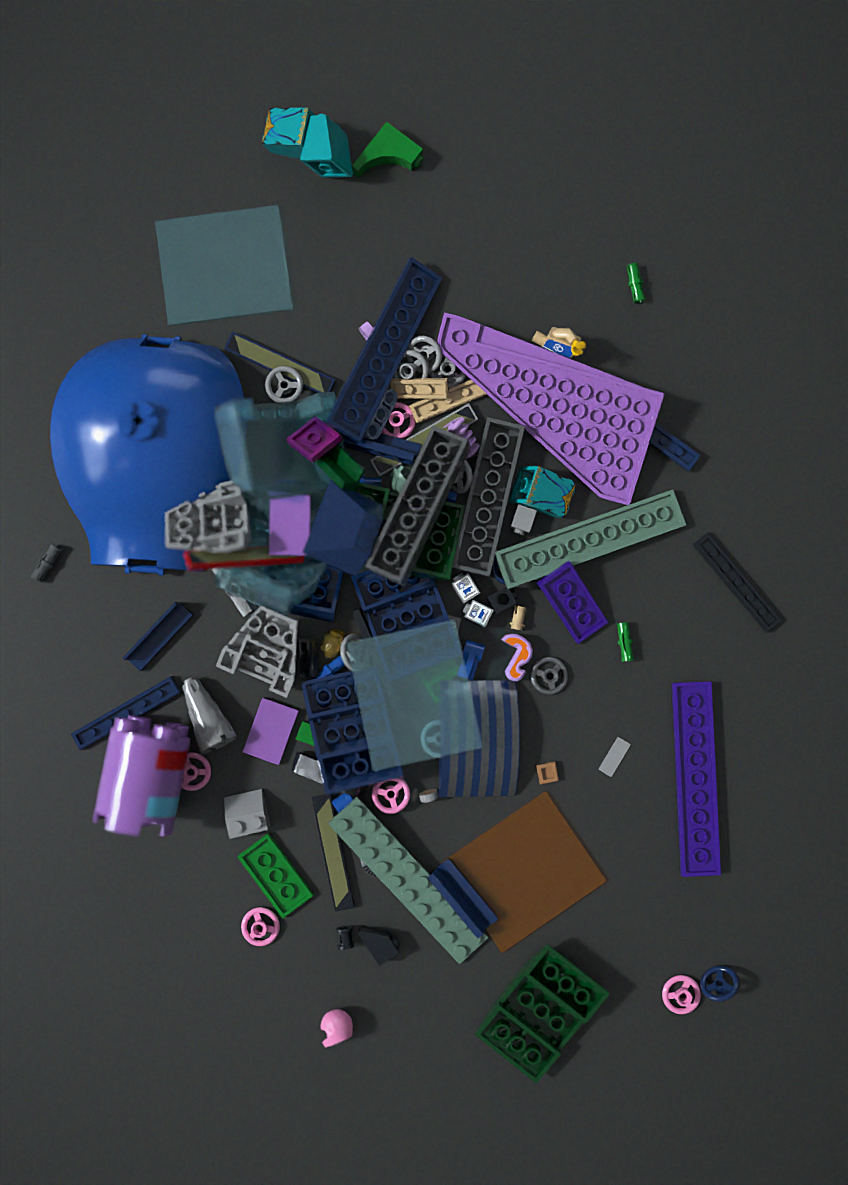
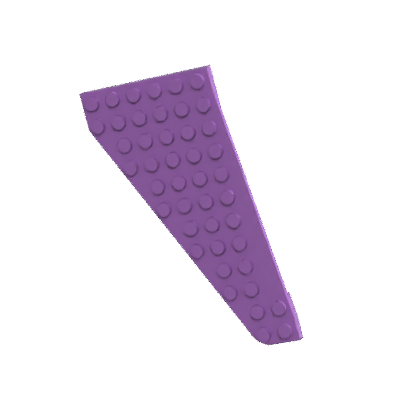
M444 312L438 335V345L441 348V352L520 425L525 426V429L600 498L630 505L664 393L641 387L469 319Z

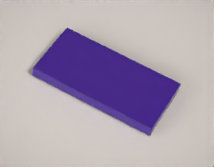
M570 561L565 562L537 582L577 644L609 623Z

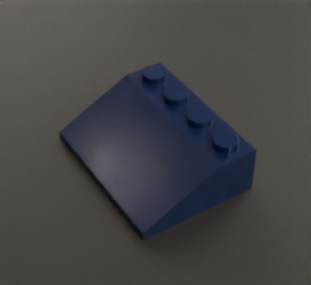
M303 555V563L266 565L257 597L258 608L264 605L282 613L334 622L344 571L308 555Z

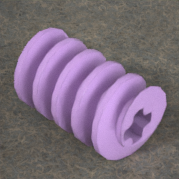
M458 417L443 428L448 427V432L468 439L471 448L466 459H469L479 452L480 445L475 443L476 438L474 436L470 437L472 431L467 430L468 424H462L465 420L464 417Z

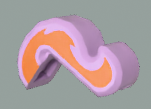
M508 634L501 640L517 650L508 664L505 674L509 680L518 681L525 675V670L520 669V667L530 661L533 649L530 642L523 636Z

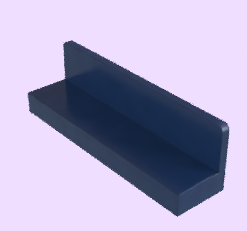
M343 433L341 435V443L345 447L411 466L414 465L421 449V445L383 433L377 439H361L360 442L354 441Z
M174 602L125 654L123 659L128 660L139 671H142L194 615L182 603Z
M447 859L431 872L428 877L430 882L477 939L484 934L487 927L498 920V916L451 859Z

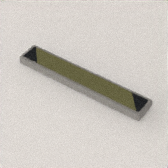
M468 403L406 440L420 444L422 449L432 426L447 431L448 427H443L458 417H464L465 420L462 424L467 423L468 426L477 422L478 418ZM380 456L370 460L379 477L392 471L394 467L404 464Z

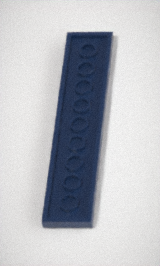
M410 257L405 264L325 422L356 442L361 441L442 280L441 276L414 258Z

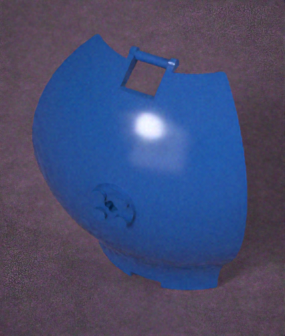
M142 334L141 338L113 340L92 349L74 364L62 381L54 401L51 416L50 441L52 458L61 489L86 532L90 545L92 565L124 566L125 573L127 574L142 572L158 573L159 576L165 575V569L204 571V569L188 570L184 552L191 550L169 549L166 547L165 512L186 501L192 503L200 499L199 495L205 492L207 495L217 490L215 486L220 483L238 479L246 435L245 402L237 372L228 357L220 349L209 345L182 341L179 336L167 338L150 337L148 334ZM148 344L170 346L169 348L148 347ZM144 420L143 423H140V426L137 425L138 421ZM131 559L157 561V566L132 564Z

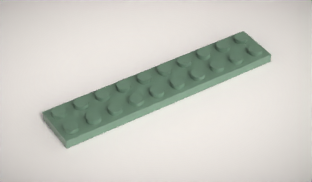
M673 490L497 551L495 552V557L506 587L510 589L546 576L567 561H570L574 566L686 526L675 493Z
M355 797L328 822L329 826L459 964L488 938L485 933L480 938H476L428 879L430 874L358 797Z

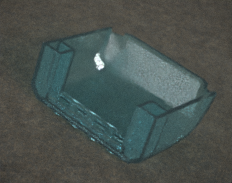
M335 392L317 393L298 401L253 405L252 399H240L215 407L214 411L221 448L228 474L234 485L251 496L266 500L326 492L329 481L333 480L315 462L312 463L291 447L286 439L315 416L325 423L336 402ZM329 426L341 435L342 440L338 444L345 450L342 433Z

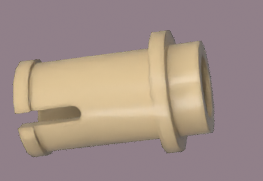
M514 606L513 619L510 622L511 629L522 631V628L525 627L523 623L527 608Z

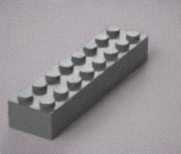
M487 417L452 569L484 577L490 576L525 426Z
M432 426L365 567L369 571L405 587L471 448L468 439Z

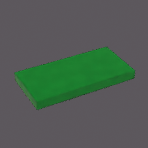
M269 832L237 856L283 919L314 896L313 891Z

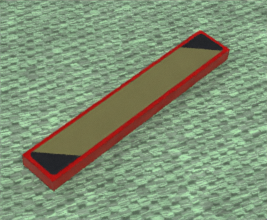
M269 546L246 547L229 552L200 550L184 552L188 570L303 563L304 561L303 555H269Z

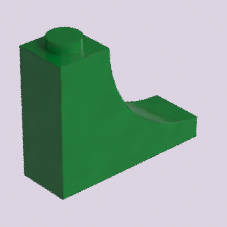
M386 122L352 165V171L358 178L370 168L381 164H396L412 171L415 166L418 167L422 163L423 149Z

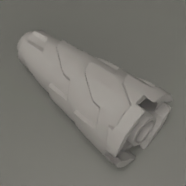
M195 677L186 679L182 688L201 754L211 752L210 747L212 749H219L235 740L237 737L235 731L222 714L216 702L213 701L210 694L205 690L200 680L195 679Z

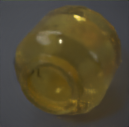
M334 628L324 633L320 649L325 652L324 655L326 657L335 658V656H341L340 649L342 641L346 637L345 633Z

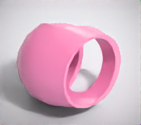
M334 1009L324 1015L321 1021V1030L326 1031L327 1038L322 1042L323 1045L328 1047L353 1036V1023L348 1013L340 1009Z

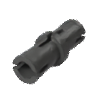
M51 544L43 558L39 559V564L30 577L41 583L47 572L54 567L53 563L62 550Z

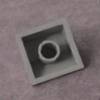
M262 789L224 798L225 821L230 839L265 831L270 828L271 825Z

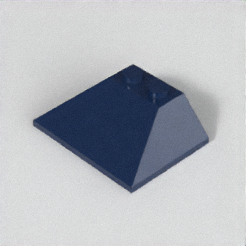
M329 481L302 553L356 576L370 556L382 524V504L350 489H341L335 482Z

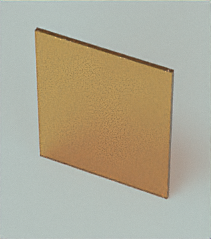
M546 791L447 858L452 860L498 916V920L487 927L486 930L501 953L606 882L605 877L602 876Z

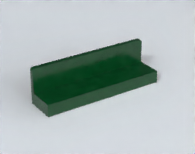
M336 444L315 461L341 489L356 490L365 472V469L339 444Z

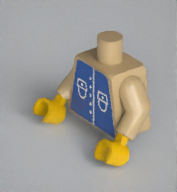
M552 327L547 336L536 331L531 340L539 344L541 348L571 359L573 354L575 356L582 354L583 351L581 349L586 346L585 342L581 341V337L575 335L570 328Z

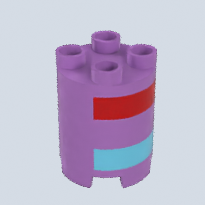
M128 715V718L116 717L115 725L111 726L93 822L97 823V820L106 818L105 829L130 835H138L141 827L156 824L161 825L160 836L171 835L174 829L191 741L187 737L189 726L166 722V725H155L154 729L150 728L151 718Z

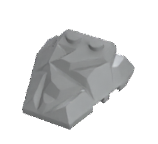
M237 479L220 483L215 486L217 490L207 495L205 492L199 495L200 499L192 503L186 501L165 512L166 547L169 549L229 552L246 548L248 542L251 541L249 507L245 500L241 480Z
M261 605L235 634L232 640L222 649L216 667L232 674L240 670L271 684L270 691L287 698L295 680L298 620Z

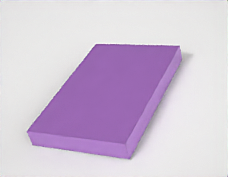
M270 495L269 555H306L302 551L310 533L311 496Z
M262 698L243 753L279 765L299 710Z

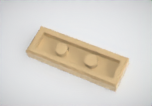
M392 378L390 382V387L397 393V398H448V378Z

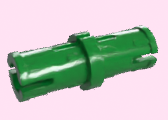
M631 263L626 266L629 276L628 286L632 291L633 303H642L646 301L643 291L644 282L639 272V264Z
M629 622L618 623V645L621 648L622 662L633 661L631 644L633 639L630 637Z

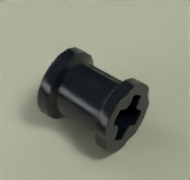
M353 926L337 927L335 929L336 933H338L339 941L337 948L339 950L353 948L354 943L352 942L351 935Z

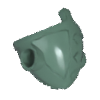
M403 465L394 467L390 474L393 492L401 493L412 470L411 467Z

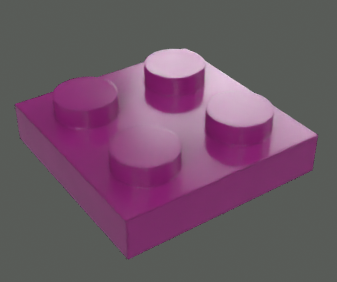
M315 416L286 440L291 447L314 463L342 439L340 434Z

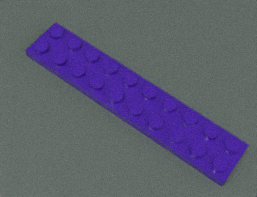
M712 682L671 683L680 873L682 877L721 875Z

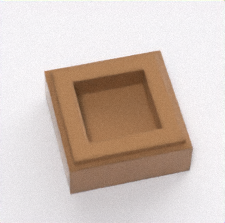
M555 761L536 765L540 784L559 781Z

